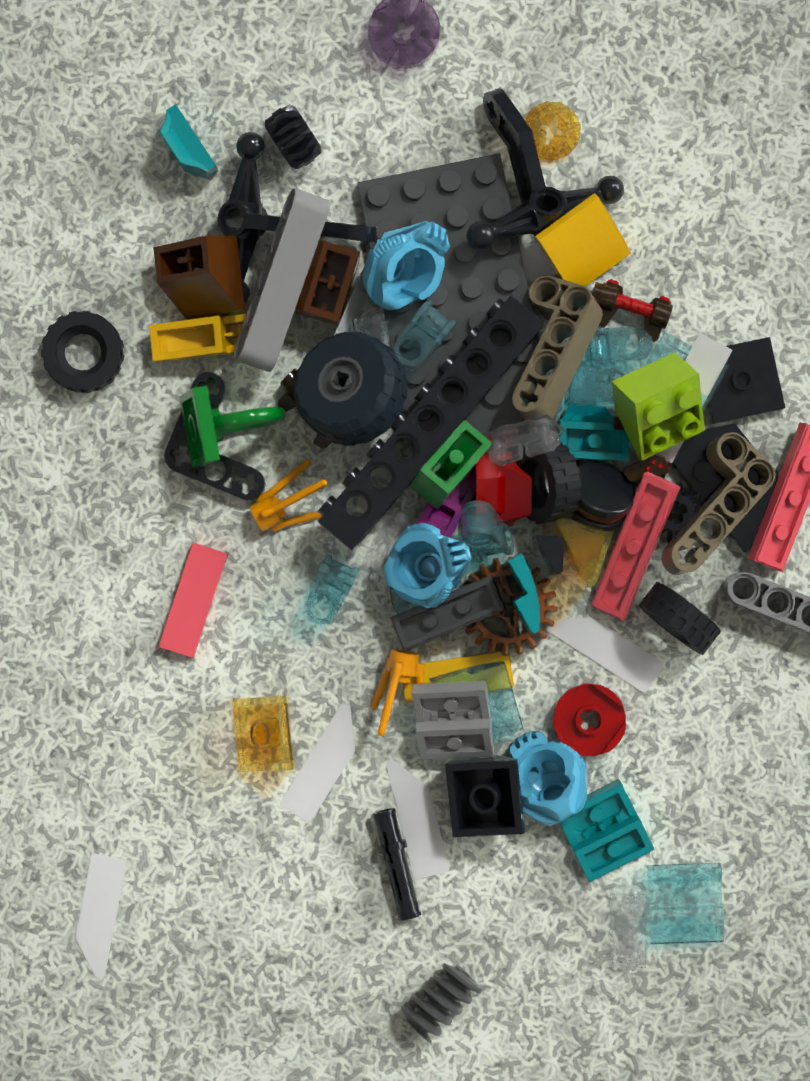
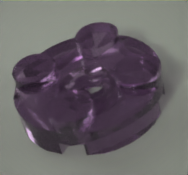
M382 0L374 9L369 21L368 40L371 49L381 61L391 68L410 69L420 66L432 57L439 45L441 29L439 17L435 9L425 0ZM403 22L406 27L411 25L414 27V31L410 33L411 38L409 40H404L402 37L397 38L394 35L398 31L397 24Z

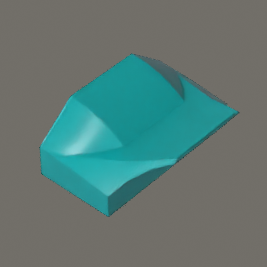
M175 104L167 109L160 134L184 172L206 179L218 172L216 164L177 105Z
M568 405L563 418L557 421L555 441L559 440L563 445H567L576 460L629 461V437L625 430L613 429L614 417L606 407Z

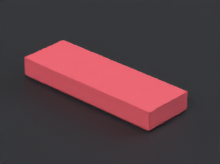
M194 542L192 543L158 647L194 658L228 557L227 553Z

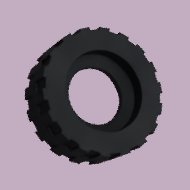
M90 311L69 312L66 316H60L53 325L51 324L48 327V332L42 339L43 349H41V357L44 360L45 370L48 371L49 376L55 382L73 392L90 393L95 390L99 391L105 385L111 384L114 381L113 378L116 374H119L122 361L124 362V345L119 332L108 320ZM79 334H87L94 337L101 348V356L98 363L87 370L73 368L65 357V348L68 341Z
M553 439L525 444L523 448L517 451V456L514 457L516 464L532 477L531 516H527L530 521H535L536 524L571 518L574 511H577L578 503L581 500L580 490L582 485L579 467H577L576 459L569 451L570 449L559 440L554 441ZM544 471L548 480V491L545 484Z
M660 582L654 584L639 604L642 611L659 626L699 654L703 655L721 633L720 628L708 616L684 597Z

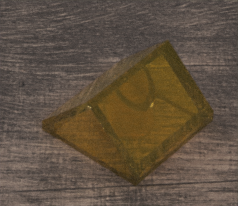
M563 517L552 522L558 536L564 539V548L584 587L596 585L612 533Z
M289 693L232 699L239 772L294 770L296 760Z

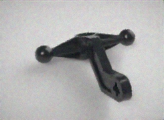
M498 88L484 94L483 105L486 116L507 146L522 204L491 225L484 221H478L470 225L466 238L472 248L486 250L492 246L495 238L525 234L536 236L594 193L606 204H614L621 200L624 195V185L616 176L601 178L595 188L560 191L554 187L545 186L531 128L503 89Z
M252 131L243 133L237 140L236 150L242 161L229 200L222 205L217 217L218 226L223 236H237L244 304L250 297V289L246 282H244L257 240L265 231H276L280 216L268 215L263 207V203H261L256 159L263 154L265 145L262 137ZM325 221L321 236L376 242L377 227Z

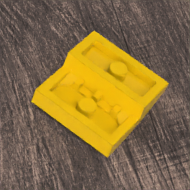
M595 193L535 236L544 255L554 266L560 279L585 287L631 254L619 229Z

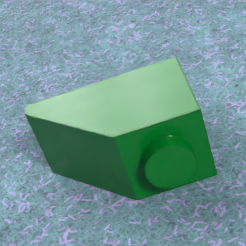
M464 420L420 469L409 486L438 509L493 443Z

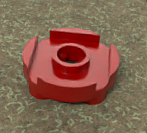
M582 683L568 689L558 699L554 708L553 727L559 741L573 748L579 755L596 756L611 751L621 741L626 730V714L622 701L612 690L599 684ZM592 710H595L598 713L595 719L599 722V725L596 728L589 726L586 730L581 727L583 722L582 718H580L583 711L590 713Z

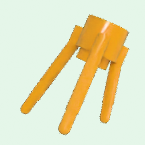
M309 459L304 460L268 491L262 493L257 498L258 502L250 506L252 515L262 532L272 528L275 533L285 527L322 517L316 511L282 519L287 516L286 507L325 487L327 481L324 479L283 500H280L278 496L272 498L310 466L311 461Z
M391 649L390 657L387 656L385 669L371 703V708L377 709L390 679L378 728L379 736L385 734L398 682L411 683L412 677H415L416 684H424L425 664L418 663L420 655L417 653Z

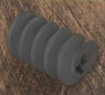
M444 963L442 967L446 977L443 978L433 974L432 978L436 987L433 989L425 984L422 986L426 998L422 999L413 995L411 998L416 1008L412 1010L404 1005L401 1007L407 1022L430 1044H432L428 1032L435 1036L442 1034L438 1022L445 1025L452 1023L448 1011L460 1015L462 1008L459 1000L470 1004L473 999L469 990L476 993L483 991L479 984L459 965L452 967Z

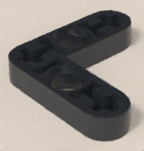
M201 373L195 378L191 388L199 387L201 383L207 384L210 379H214V386L219 389L217 395L211 394L209 399L213 409L217 408L219 410L226 392L225 383L215 373ZM181 410L165 449L164 458L168 467L177 473L244 500H255L261 496L266 485L262 473L253 467L219 454L220 461L225 465L226 471L223 478L217 481L207 478L205 467L198 468V474L195 475L191 473V464L183 462L180 467L175 465L176 459L171 456L173 450L180 451L182 446L188 448ZM233 465L240 468L236 472V475L248 478L249 474L256 475L254 481L259 484L257 491L250 490L248 494L242 493L243 486L232 481L231 489L225 487V484L231 477Z

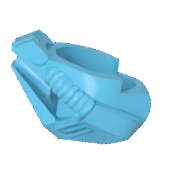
M425 221L384 232L382 238L378 239L374 249L369 250L362 276L363 286L371 300L385 310H396L417 299L424 300L432 295L438 288L444 271L445 260L442 255L450 247L446 234L447 230L434 222Z
M420 523L408 526L391 548L389 557L383 566L385 582L394 589L399 597L407 602L426 608L437 607L448 598L452 589L459 585L471 561L469 546L465 545V542L441 535L440 530L430 524Z
M530 730L515 738L510 746V753L513 758L518 760L523 813L540 824L552 826L581 811L587 799V765L584 759L581 758V755L562 742H548L545 735L540 731L533 732Z

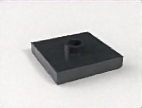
M770 337L726 346L732 349V352L707 397L712 424L785 409Z

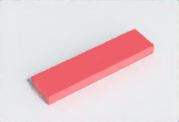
M799 422L747 558L779 572L784 570L810 502V425L807 423Z
M650 472L643 474L633 499V506L626 516L590 606L619 620L624 621L627 619L681 486Z

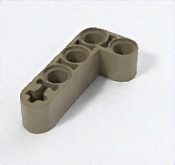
M553 276L539 277L533 281L529 288V298L541 315L549 322L512 397L515 408L527 423L533 427L545 426L554 418L603 316L601 307L588 288ZM585 305L583 309L577 311L580 307ZM570 337L566 342L562 343L564 339ZM551 369H554V371H553L552 373H550L549 375H546L548 371H550Z
M730 432L713 439L707 446L706 456L708 462L725 478V481L663 550L662 564L666 571L671 574L681 575L698 569L775 481L776 473L773 465L738 433ZM723 442L728 443L733 449V458L731 460L726 459L721 452ZM750 468H754L759 473L760 481L758 485L752 484L748 478V470ZM726 494L733 496L736 501L734 512H730L725 507L724 498ZM702 521L708 522L712 527L713 533L710 539H706L701 534L700 525ZM692 545L697 547L690 549L684 556L686 563L680 564L678 561L681 558L679 551L688 549Z

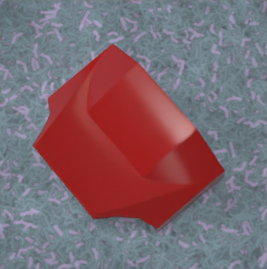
M485 453L476 464V527H512L517 520L531 516L532 477L516 464L513 453Z

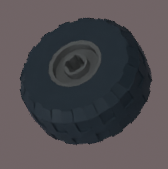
M357 331L337 333L319 342L303 358V362L295 376L293 389L297 410L313 431L334 444L355 446L361 443H368L390 429L391 425L400 416L408 390L405 371L395 354L377 338Z

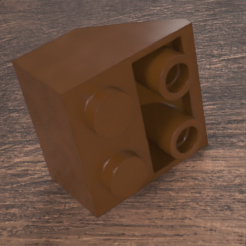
M205 235L153 247L157 284L187 320L245 310L237 236Z
M319 240L294 313L338 326L343 316L361 258L360 251Z

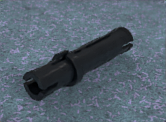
M388 808L374 812L372 815L380 840V845L377 847L379 854L384 856L397 908L398 920L403 921L416 918L422 914L417 902L404 849L407 847L406 839L401 837L396 809Z

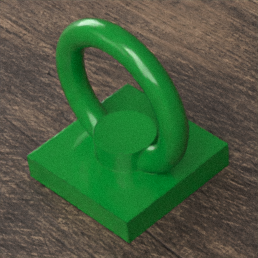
M207 386L191 388L179 396L192 469L206 467L220 460L217 442L223 441L224 434L274 425L282 422L286 417V411L281 407L255 408L220 415L217 408L211 409Z

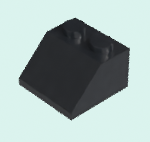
M494 755L491 757L455 758L445 764L453 837L525 833L517 759Z

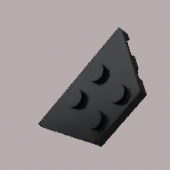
M735 423L706 429L685 440L672 462L689 486L696 489V494L704 502L725 481V478L707 460L706 449L713 439L730 432L738 433L750 442ZM723 442L721 452L726 459L731 460L733 458V449L728 443ZM750 468L748 470V478L752 484L758 485L760 481L759 473L754 468ZM775 475V481L772 486L729 533L743 552L750 549L778 480L777 475ZM726 494L724 498L725 507L730 512H734L736 501L733 496Z

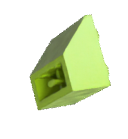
M675 352L612 381L615 411L638 458L642 461L704 431L699 373Z

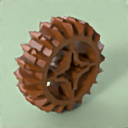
M495 558L492 560L495 570L489 572L485 564L479 565V569L484 575L481 579L493 575L501 597H504L502 587H504L506 595L511 596L510 601L518 597L511 592L507 584L505 575L513 576L507 564V568H501L499 559ZM535 567L531 571V575L539 600L540 626L543 623L553 627L555 622L545 618L546 611L557 612V606H546V599H553L556 597L555 591L543 592L542 588L551 581L549 578H544L538 583L535 578L540 574L541 569ZM470 573L468 576L472 582L480 580L473 573ZM515 608L512 609L513 625H511L509 617H504L505 612L493 615L499 616L505 621L510 637H502L491 633L483 626L481 621L465 629L467 635L472 634L476 630L481 633L474 641L478 646L483 643L485 638L489 639L490 643L487 651L490 653L494 652L497 643L502 644L501 653L503 656L508 655L509 645L514 644L518 655L522 654L521 642L525 640L531 649L536 647L535 641L531 638L534 634L529 633L528 630L520 634L519 614ZM540 629V631L536 632L540 638L546 639L547 634Z

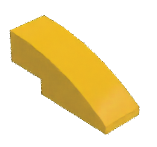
M247 314L225 317L212 316L149 325L153 362L234 355Z

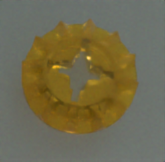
M545 101L533 107L525 118V121L532 130L538 157L546 160L561 159L570 154L577 146L580 139L581 124L574 110L565 106L562 102ZM554 116H557V128L562 133L567 134V136L563 134L554 135L553 139H550L549 145L545 144L547 140L546 131L537 126V124L541 126L543 124L549 125Z

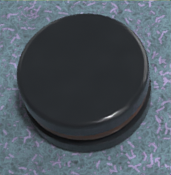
M590 461L580 464L578 467L582 485L580 490L581 500L578 503L577 511H574L571 518L581 526L594 531L616 529L623 523L633 506L635 490L632 482L625 478L621 470L608 463Z

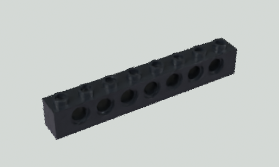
M512 295L505 302L499 298L486 313V316L490 318L481 330L475 326L462 341V344L466 346L463 352L457 358L452 354L438 370L442 374L440 379L434 386L426 383L414 398L418 402L417 406L410 414L405 411L400 414L391 425L394 433L386 442L379 439L366 454L370 461L361 471L355 467L344 479L342 484L346 489L337 499L331 495L318 510V513L322 515L318 523L352 552L409 487L420 469L456 428L466 420L544 328L545 323ZM497 328L507 330L511 336L510 343L506 346L493 344L490 339V334L493 330ZM473 356L482 357L487 363L486 371L479 375L470 373L466 367L467 360ZM449 384L458 385L463 391V398L456 403L447 402L442 396L444 387ZM425 412L436 414L440 421L439 426L433 431L421 429L418 425L420 415ZM408 440L414 444L416 451L410 459L403 460L395 455L394 447L399 441ZM377 468L388 470L392 476L391 482L384 488H377L370 482V475ZM360 496L366 500L367 510L363 515L352 516L346 511V503L351 497Z

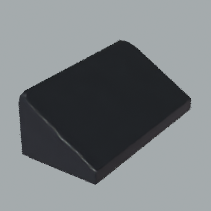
M532 536L551 574H561L563 572L564 559L563 537Z

